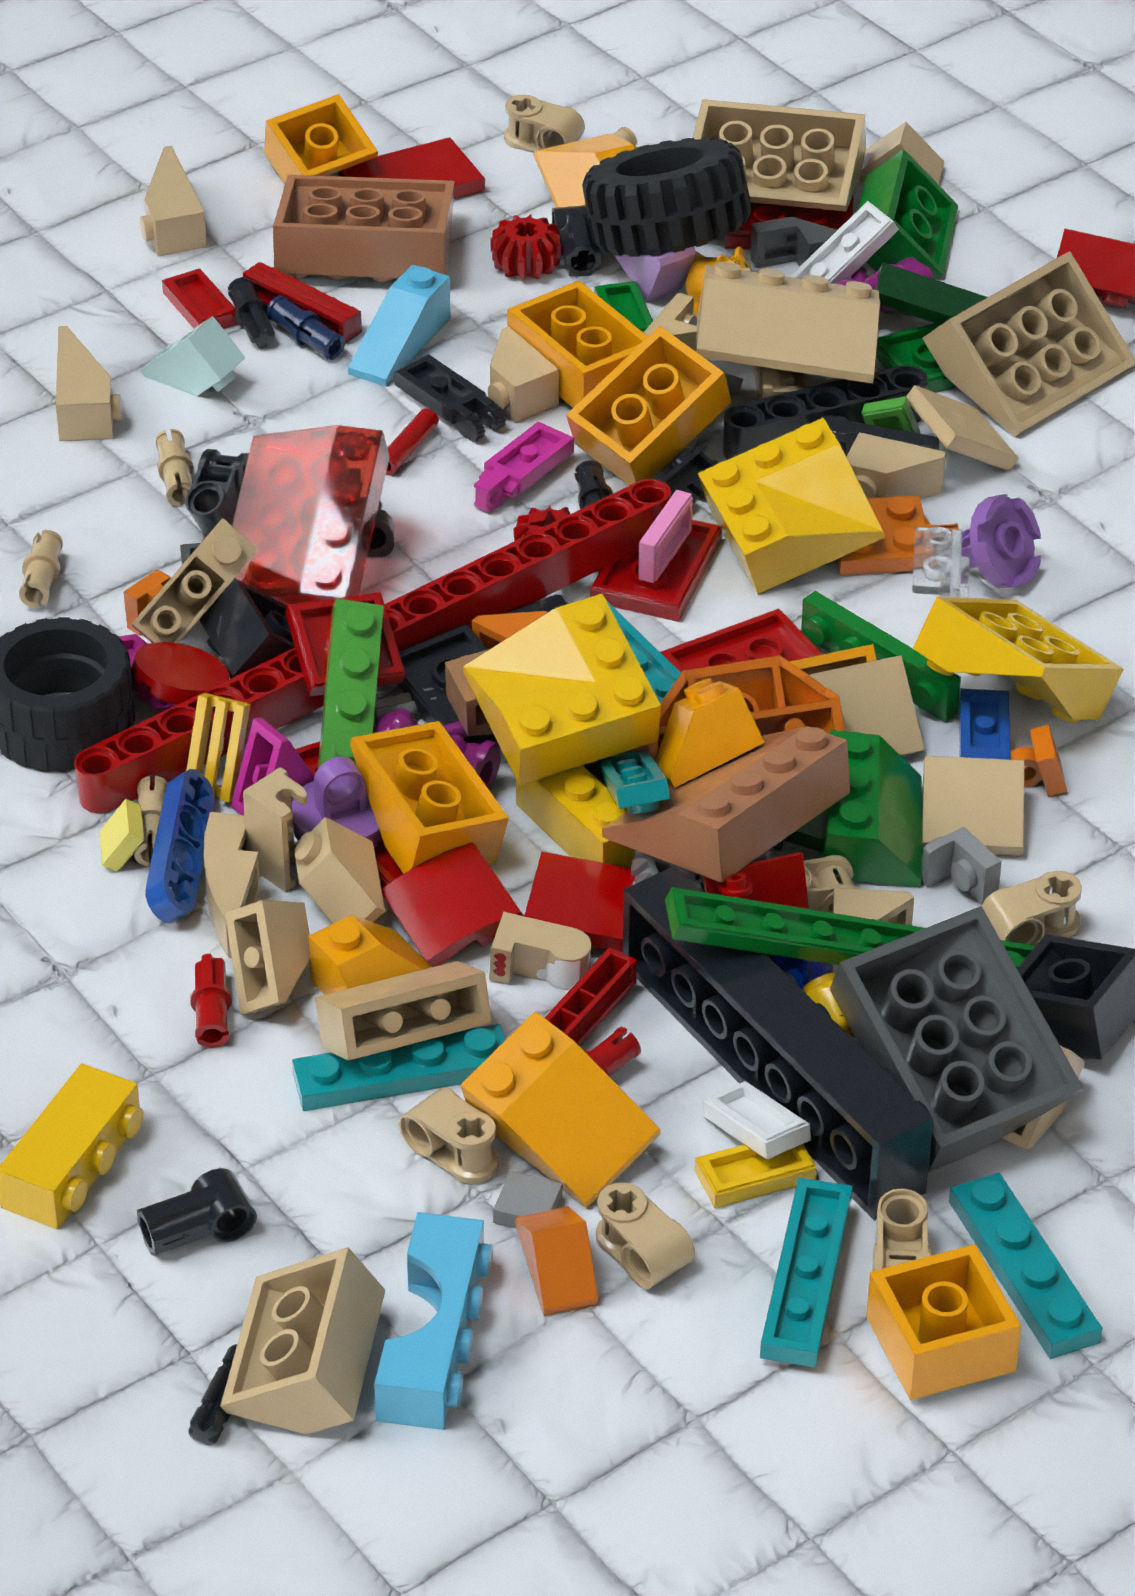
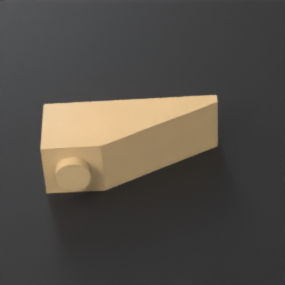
M172 145L163 148L144 198L146 215L140 216V228L144 241H151L157 256L207 247L205 212Z
M58 326L56 414L59 441L113 439V421L122 420L120 394H112L110 375L68 326Z

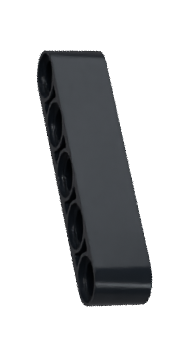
M903 365L876 371L873 383L842 379L729 407L724 414L723 455L727 460L756 448L760 444L774 440L803 425L810 424L818 420V417L826 415L846 417L850 423L854 421L866 424L862 416L864 404L905 397L914 385L927 389V374L918 367ZM910 405L916 422H920L922 418Z

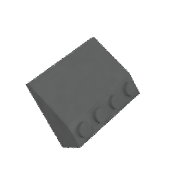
M982 906L840 962L830 991L853 1034L863 1046L864 1051L882 1068H887L891 1071L897 1083L915 1101L922 1102L933 1117L928 1173L980 1151L1082 1092V1084Z

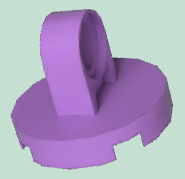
M1008 494L987 497L979 503L971 518L970 528L957 535L949 545L960 568L971 569L977 567L984 578L998 588H1011L1027 584L1035 577L1041 563V555L1034 557V540L1041 539L1040 528L1035 515L1024 500L1019 497L1011 499L1007 497Z
M334 757L324 762L318 768L314 781L303 786L307 793L306 805L297 803L293 798V831L298 841L305 833L311 832L327 817L373 841L374 848L382 842V836L366 793L364 777L356 764L348 757Z

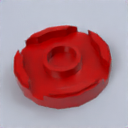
M171 642L150 643L139 648L134 656L131 668L132 677L139 687L144 682L151 687L150 694L154 695V697L176 705L229 680L230 677L227 667L217 657L196 647Z

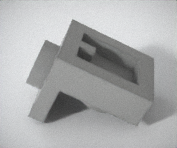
M962 827L948 835L934 839L924 847L921 872L922 882L927 887H931L951 877L958 888L969 893L982 905L989 895L999 890L1002 861L965 827Z

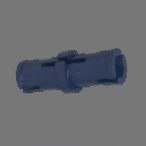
M281 295L275 297L268 305L266 311L268 319L289 331L292 340L298 344L309 345L327 360H334L342 353L345 346L344 336L337 334L321 323L320 316L313 311H304L289 301L287 297Z

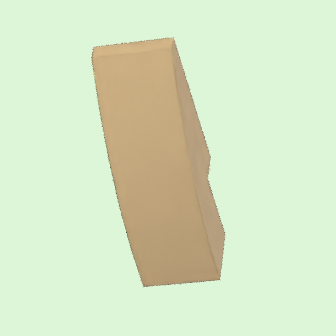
M210 812L204 836L207 901L210 918L217 938L228 958H232L224 913L257 902L261 891L258 852L247 851L244 815Z

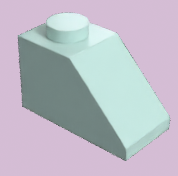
M212 316L164 348L140 371L149 379L198 396L210 387H213L218 392L237 377L233 369L246 357Z

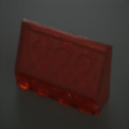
M332 425L253 435L232 526L259 550L235 578L287 606L289 604L359 595L389 461V453L383 431Z

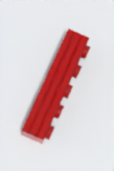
M262 262L256 263L255 266L243 272V277L252 280L259 299L264 300L267 306L275 297L279 295L285 296L302 310H311L319 315L321 323L337 334L344 336L345 344L362 333L361 311L357 308L351 307L335 297H331L315 287H311Z
M609 947L545 1016V1019L580 1046L636 984L637 960Z

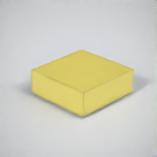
M125 799L99 831L102 866L118 871L145 840L141 805Z

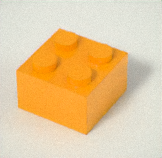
M976 1244L870 1272L866 1318L910 1400L1016 1372L1022 1326Z

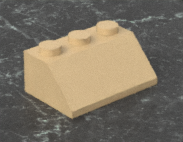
M349 1247L256 1276L221 1402V1407L226 1413L305 1435L354 1421L385 1289Z

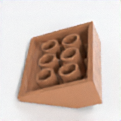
M288 175L273 224L274 268L294 278H305L309 275H328L329 278L334 280H346L353 276L370 277L378 282H387L394 278H399L411 265L427 267L432 271L445 275L449 256L455 181Z
M808 726L762 735L765 743L676 788L668 785L670 799L658 801V809L637 814H631L627 811L602 828V837L722 883L728 876L741 870L850 793L847 740L828 734L823 729Z

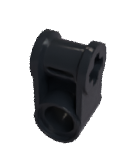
M206 449L202 453L198 470L190 491L186 496L185 504L187 510L206 536L222 518L235 529L239 526L247 499L257 479V461L252 453H241L238 456L221 455L217 449Z

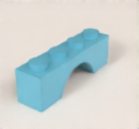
M417 1212L407 1251L408 1291L426 1300L434 1307L437 1313L429 1323L419 1330L405 1336L385 1340L374 1383L377 1422L444 1430L449 1407L459 1408L463 1390V1373L457 1372L460 1363L469 1364L473 1347V1329H468L470 1319L479 1320L483 1303V1286H478L480 1277L489 1278L492 1266L493 1245L484 1243V1220Z

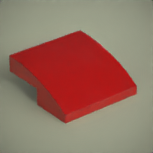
M473 842L423 862L381 889L383 897L425 960L432 967L442 965L476 939L483 947L491 943L495 938L503 912L524 916Z

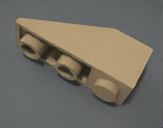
M222 518L133 621L131 626L151 643H179L259 549Z

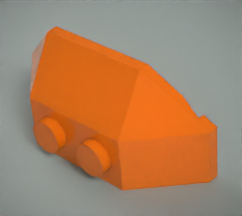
M782 656L684 670L660 703L659 738L657 742L647 744V750L655 761L674 703L686 697L684 693L686 688L707 678H711L713 683L721 681L740 689L761 736L805 726L823 729L828 734L830 730L845 731L840 696L824 687Z

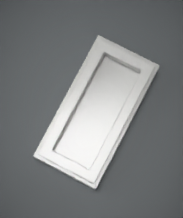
M746 1081L702 1100L705 1118L765 1159H770L811 1140L810 1124Z

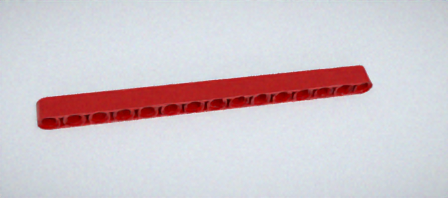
M656 479L638 481L386 603L385 608L398 651L407 649L465 624L472 630V620L477 616L504 614L534 603L603 569V567L613 562L615 563L639 551L640 540L671 498L670 487L667 483ZM295 648L198 694L208 693L251 704L244 745L247 744L253 718H263L273 728L278 729L324 706V695L309 697ZM198 695L81 751L74 759V769L82 807L89 812L105 813L118 808L125 799L130 801L137 799V787L141 779L150 776V791L155 790V776L164 778L169 782L187 770ZM213 707L204 765L207 764V757L216 707ZM229 710L221 757L228 752L234 712Z

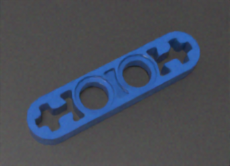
M189 769L168 782L157 829L145 897L152 913L164 923H172L193 911L196 905L204 863L205 830L209 813L214 811L215 794L208 779L195 769Z

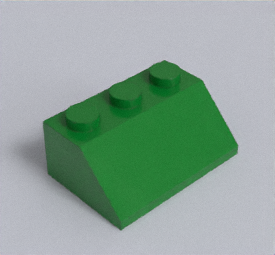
M903 149L866 175L858 210L869 201L892 219L899 229L866 262L877 272L882 263L896 264L906 258L913 257L921 264L930 268L934 279L938 280L944 275L958 204Z
M830 730L829 734L847 740L850 793L822 812L820 858L831 855L847 858L853 868L852 881L920 888L922 882V776L880 735ZM834 869L835 876L839 875L838 871Z

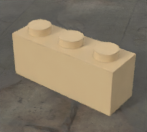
M459 961L315 997L322 1049L348 1061L492 1023L485 972Z

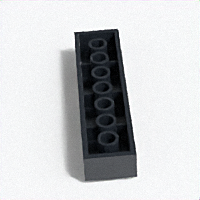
M676 865L625 888L623 895L622 953L637 960V980L738 1083L748 1082L810 1124L811 1140L803 1144L809 1155L837 1184L853 1186L852 1199L873 1220L877 1219L880 1198L893 1189H909L921 1196L926 1194L933 1129V1117L928 1108L922 1102L915 1101L897 1083L891 1071L887 1068H882L864 1051L859 1040L852 1035H848L831 1018L827 1009L822 1004L815 1003L799 987L796 979L789 972H784L767 954L672 939L665 898L671 887L704 892L696 881H691Z

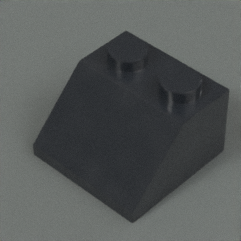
M236 578L233 579L199 619L209 636L207 639L208 645L223 659L230 679L295 648L285 614L287 605Z
M1046 934L1017 968L1059 1045L1071 1050L1080 1058L1102 1060L1135 1019L1134 948Z

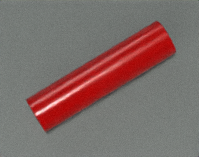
M428 408L422 409L376 459V466L381 473L393 475L439 423L438 416L434 411Z

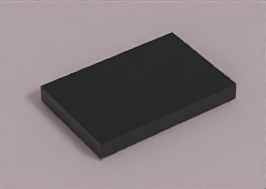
M467 624L399 651L406 675L403 683L397 685L403 693H410V697L415 702L418 712L427 723L440 721L443 726L460 721L447 698L445 662L487 650V648ZM433 688V690L424 691L423 689ZM494 734L475 735L463 739L466 743L482 744L488 740L498 744Z

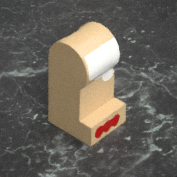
M503 912L491 946L489 980L510 984L514 974L542 981L544 979L560 989H571L590 968L591 941L583 931L572 927Z

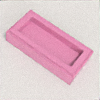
M676 490L640 540V580L651 583L657 581L692 531L693 497H691V493Z

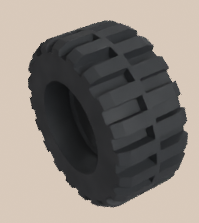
M684 138L679 141L669 140L654 145L648 144L631 151L626 150L617 153L612 158L608 157L600 161L599 165H593L586 172L582 183L593 241L602 251L606 253L611 252L617 256L624 254L629 255V257H640L646 254L654 256L662 255L665 252L673 251L675 253L684 251L686 248L706 245L710 241L720 240L727 237L728 233H734L747 222L752 209L741 152L734 144L728 143L727 140Z

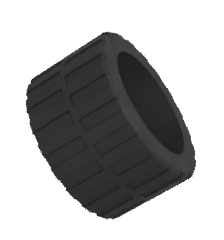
M58 617L56 619H39L36 622L22 624L16 627L15 630L7 632L0 637L1 754L6 758L12 759L24 767H33L37 770L71 771V769H74V759L81 751L134 726L135 714L130 656L127 647L123 645V641L118 635L111 633L110 629L84 619L77 620L70 619V617ZM59 692H74L58 696H45L47 694Z

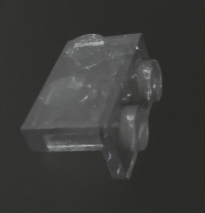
M918 527L915 529L913 593L939 595V597H969V586H960V584L968 585L970 557L961 556L962 530L946 529L943 527Z

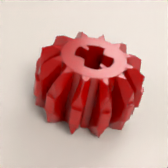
M531 214L525 218L514 215L512 221H500L498 228L493 230L490 239V251L492 252L495 269L504 271L505 277L520 276L521 281L526 277L539 279L541 274H552L554 267L560 264V257H562V243H560L558 226L549 224L548 219L545 217L535 219Z

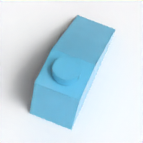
M411 265L389 288L348 366V374L387 387L394 379V372L405 367L451 319L450 276L432 271L427 267Z

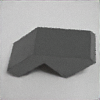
M795 217L753 223L750 259L756 268L794 261L800 267L837 230Z

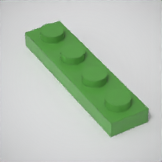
M335 599L332 609L318 768L327 760L341 756L350 758L356 764L350 747L351 738L373 733L383 605Z

